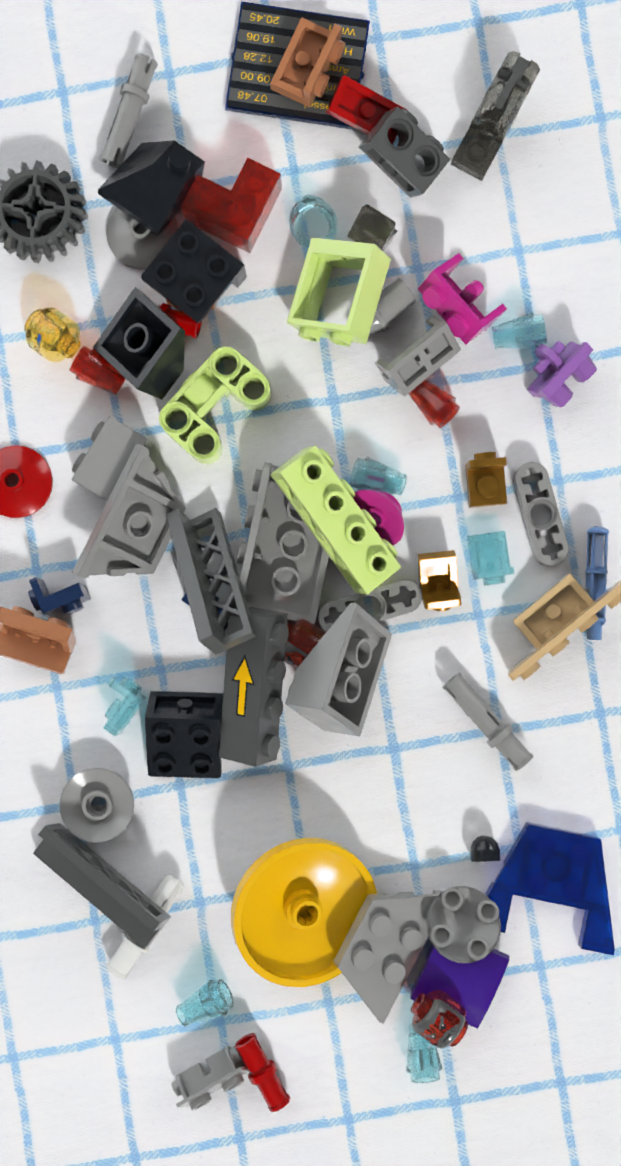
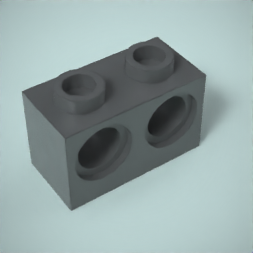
M397 106L387 111L358 148L412 198L424 194L451 159L443 152L444 147L436 138L426 135L417 126V119L409 111L400 109ZM389 128L395 130L398 134L399 142L397 147L392 145L388 139ZM416 154L420 155L424 160L423 172H420L415 166Z

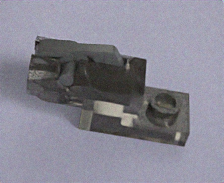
M515 51L508 52L450 164L480 181H483L540 72L539 65L536 62L526 60L520 56L521 53Z

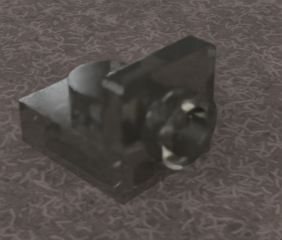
M365 204L361 208L347 237L355 242L375 244L384 251L392 242L398 230L395 229V221L370 205Z

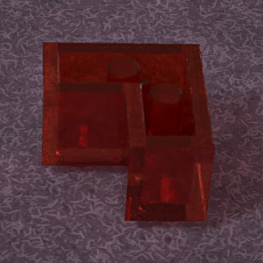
M247 157L232 190L197 174L181 206L184 219H187L197 228L251 253L282 190L281 173Z

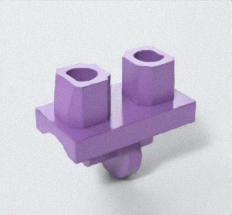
M557 341L551 348L540 344L535 349L539 362L533 367V370L539 376L528 386L527 391L533 397L544 398L555 407H564L573 395V392L564 383L569 376L572 375L577 382H585L597 371L595 364L589 357L593 348L587 342L579 345L570 341L564 346L563 343Z

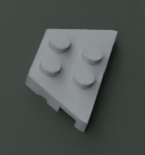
M135 444L72 571L73 574L81 578H89V575L104 574L109 576H124L127 573H135L137 575L154 574L172 538L166 514L177 509L184 513L186 507L178 494L172 492L170 482L163 471L158 470L149 456L150 452L147 447Z
M433 890V894L415 895L413 892H398L393 896H388L385 893L367 895L333 960L380 1023L384 1024L429 937L426 927L427 913L434 899L443 892L441 890Z

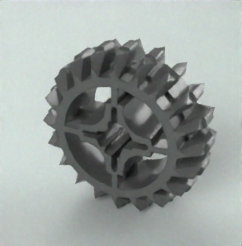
M36 160L33 170H30L26 163L21 162V172L17 174L13 169L8 168L7 173L10 179L5 181L0 178V243H4V249L9 254L16 251L17 257L24 261L30 255L32 261L38 264L42 254L46 256L49 262L54 261L55 256L53 252L57 250L61 255L67 256L68 252L65 245L70 243L72 246H78V241L73 234H84L85 228L80 221L88 219L86 210L82 209L87 202L85 197L79 194L81 190L79 184L75 181L70 182L71 176L65 170L58 174V168L52 163L45 170L43 164ZM45 188L61 194L64 197L65 206H58L56 202L48 201ZM28 191L24 198L18 200L20 196ZM32 214H37V217L34 219ZM11 219H18L20 223H26L30 231V237L16 233L12 228ZM53 225H58V227L55 230L47 234V231L50 227H52Z

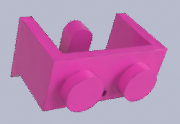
M458 253L434 269L419 286L418 290L422 294L426 306L435 309L448 324L453 335L459 337L466 345L483 331H486L507 308L502 303L488 315L483 316L473 304L484 290L482 283L474 280L461 290L449 276L464 259Z

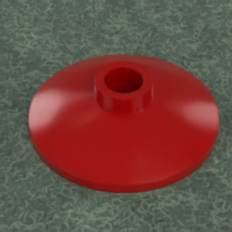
M13 445L1 448L0 515L10 518H23L36 513L46 504L52 492L53 476L47 461L38 452L25 446ZM11 474H17L19 478L18 484L14 487H10L7 483V479Z

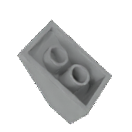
M350 603L297 668L293 682L289 687L285 704L324 731L360 737L392 634L357 603Z

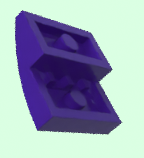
M431 945L427 952L426 963L411 989L410 999L429 1008L432 1007L434 1000H442L465 1018L466 1024L478 1029L501 983L509 963V955L493 949L489 955L477 962L457 963L442 956ZM449 1010L443 1013L460 1021L459 1017Z

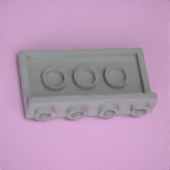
M265 462L263 470L256 469L252 491L258 492L256 505L248 506L244 527L251 529L248 543L241 541L237 557V563L243 564L240 581L248 607L288 613L287 619L315 625L329 556L270 475L279 467Z

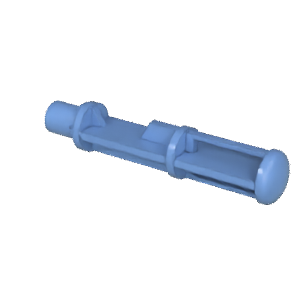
M600 526L591 527L587 530L586 588L590 590V597L594 601L606 592L608 574L609 530ZM604 536H605V544H604V567H603V542H604ZM590 546H591V566H590ZM606 606L596 613L599 618L598 621L587 629L588 640H602V626L606 622Z

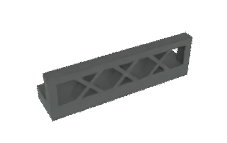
M214 508L191 520L180 509L166 514L199 642L216 655L257 637L221 512ZM213 523L215 530L208 543L199 540L197 530ZM213 552L223 556V561L217 573L208 571L206 566ZM222 583L230 585L232 588V592L225 605L216 602L215 595ZM230 615L240 617L243 629L226 636L224 627Z
M61 823L44 826L38 834L43 840L33 854L144 949L149 947L171 916L79 838L74 836Z

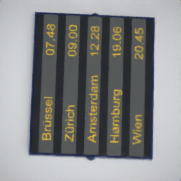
M241 1L234 52L231 53L232 66L225 110L354 130L352 126L325 113L342 75L361 84V80L365 76L363 65L370 21ZM301 17L330 31L334 24L342 26L341 41L345 42L344 51L338 64L331 63L326 75H329V82L321 98L316 96L310 108L271 90L270 87L272 78Z

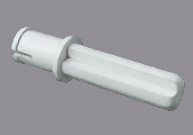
M168 874L162 880L151 900L168 913L183 890L184 884L177 877ZM124 932L122 936L124 941L111 961L106 965L113 975L121 979L127 978L129 971L141 953H145L149 949V947L144 949Z

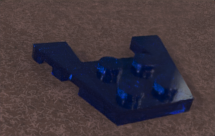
M526 822L503 861L504 865L495 881L491 882L485 893L498 906L501 922L500 932L505 933L512 896H522L584 909L585 912L578 941L579 947L585 950L614 955L615 948L601 839L593 835Z

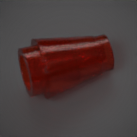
M86 346L81 348L69 369L70 372L76 375L75 379L112 392L117 395L126 380L94 348L91 350Z
M427 379L409 393L411 399L430 425L436 424L439 428L447 425L460 409V406L455 402L456 397Z

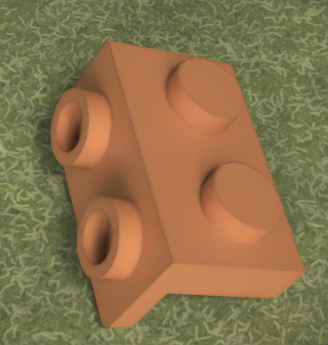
M301 17L270 83L271 90L310 108L316 96L320 98L323 96L329 82V75H326L331 63L338 64L344 51L345 42L341 41L342 26L334 24L330 31Z
M14 606L12 610L0 607V656L54 673L64 674L76 644L73 629L69 628L70 625L63 620L49 617L47 621L34 617L33 612L18 606Z

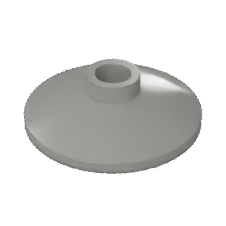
M116 208L107 224L106 235L108 245L114 256L126 266L146 270L179 228L177 220L174 217L158 236L149 229L143 234L135 233V227L140 223L119 208Z
M91 768L75 775L64 787L60 798V814L67 829L77 838L91 843H102L119 836L129 825L134 813V797L128 783L119 774L104 768ZM95 797H102L105 800L106 806L104 809H97L94 806L93 800Z

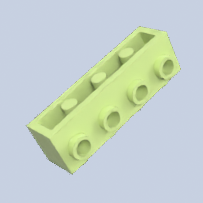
M316 445L306 447L270 475L354 592L368 595L401 568L395 559L397 552L389 541L381 539L374 529L377 525L373 517L365 509L361 510L353 499L355 492L344 479L340 480L332 469L334 463L327 452L321 448L318 449Z

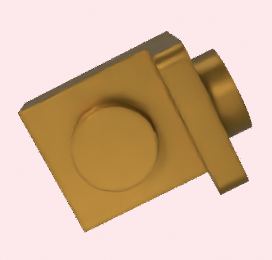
M496 452L474 454V460H470L465 464L469 508L507 504L504 467L507 465L506 457L496 458Z

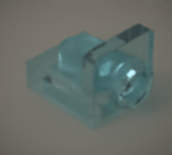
M505 531L467 536L473 580L483 578L484 585L506 583L505 575L515 574L514 566L510 567Z
M124 676L123 679L119 677L111 678L107 684L125 697L123 701L117 698L104 715L109 720L103 728L113 736H117L124 731L147 699L140 693L143 688L127 676Z

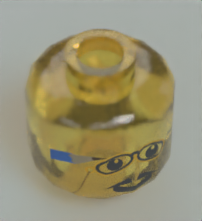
M54 307L38 309L28 317L24 326L26 342L31 349L46 360L56 363L66 358H72L80 348V328L70 317Z

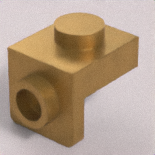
M455 551L418 554L419 583L424 608L427 610L446 611L452 607L461 606Z

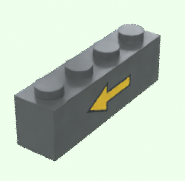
M248 607L257 637L226 650L219 758L257 767L277 760V753L280 749L279 723L283 711V702L281 700L282 683L286 673L284 663L285 643L288 639L289 630L287 627L288 613ZM230 615L227 636L243 629L240 617Z

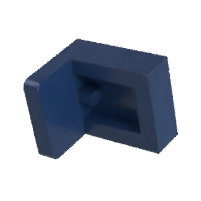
M37 577L29 580L32 590L28 591V595L36 611L41 610L43 614L53 616L62 612L63 616L73 614L84 608L83 602L91 599L86 586L79 582L49 594L44 580Z

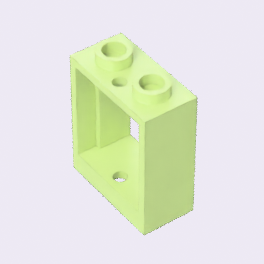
M311 238L287 323L299 331L298 336L309 341L319 342L320 337L329 338L331 342L350 347L352 342L366 344L391 258L375 244ZM332 267L362 270L346 325L317 321Z

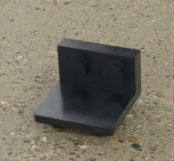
M187 219L184 220L141 275L143 282L196 323L202 322L231 284L238 288L247 277L245 265Z
M150 691L145 714L149 776L221 777L222 759L219 758L223 693Z

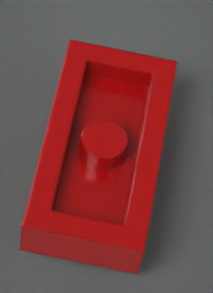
M342 75L325 113L368 135L387 111L397 106L400 109L405 108L353 79ZM389 128L388 139L393 145L397 133Z

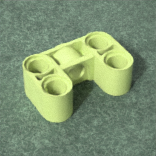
M226 346L218 348L198 370L185 380L178 392L162 408L159 415L160 425L168 436L196 461L202 464L214 463L221 456L223 446L217 433L206 423V415L224 396L228 398L230 394L249 410L257 411L263 409L271 399L269 381L265 375L237 350ZM232 359L237 363L233 373L224 375L217 371L221 361ZM253 383L260 384L264 388L263 395L255 400L249 399L244 395L246 387ZM175 413H184L187 415L185 426L178 430L169 428L170 417ZM202 437H210L215 442L214 448L209 454L203 455L196 452V443Z

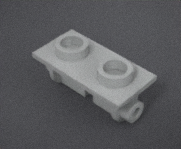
M226 1046L205 1059L211 1071L208 1075L205 1074L201 1063L176 1075V1080L171 1083L173 1091L177 1096L182 1095L184 1100L176 1104L177 1108L190 1106L192 1111L212 1100L210 1094L222 1087L224 1092L244 1082L242 1075L249 1071L246 1066L240 1067L239 1061L242 1058L235 1047Z

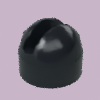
M480 836L473 841L470 848L471 862L501 861L498 843L492 837Z

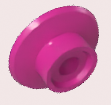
M367 489L355 492L353 499L361 510L365 509L373 517L377 525L374 529L381 539H386L392 546L397 544L404 533L402 509L397 499L383 491L378 492Z

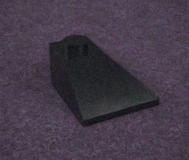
M175 140L141 143L98 189V194L158 236L200 189L205 161Z
M135 287L93 348L137 390L163 400L184 371L185 330L140 289Z

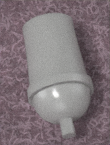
M400 278L382 290L370 334L386 331L395 319L416 302L413 293Z

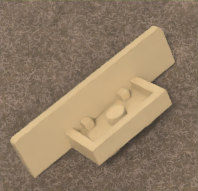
M569 573L513 619L515 625L536 649L509 670L508 676L512 681L519 676L523 680L527 679L541 667L537 661L549 652L553 657L570 643L566 637L577 628L581 633L590 628L598 621L599 618L596 613L604 606L608 605L612 609L621 602V579L594 601Z

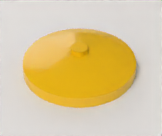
M300 838L284 842L268 850L246 871L236 888L232 901L231 929L242 957L258 975L282 986L308 987L335 978L342 972L333 960L367 895L377 894L374 881L367 868L351 851L330 840Z

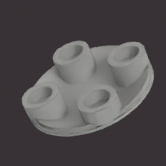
M467 886L448 888L440 893L429 907L426 919L429 939L442 956L453 962L473 963L484 959L495 948L499 940L501 922L498 906L487 895L475 888Z

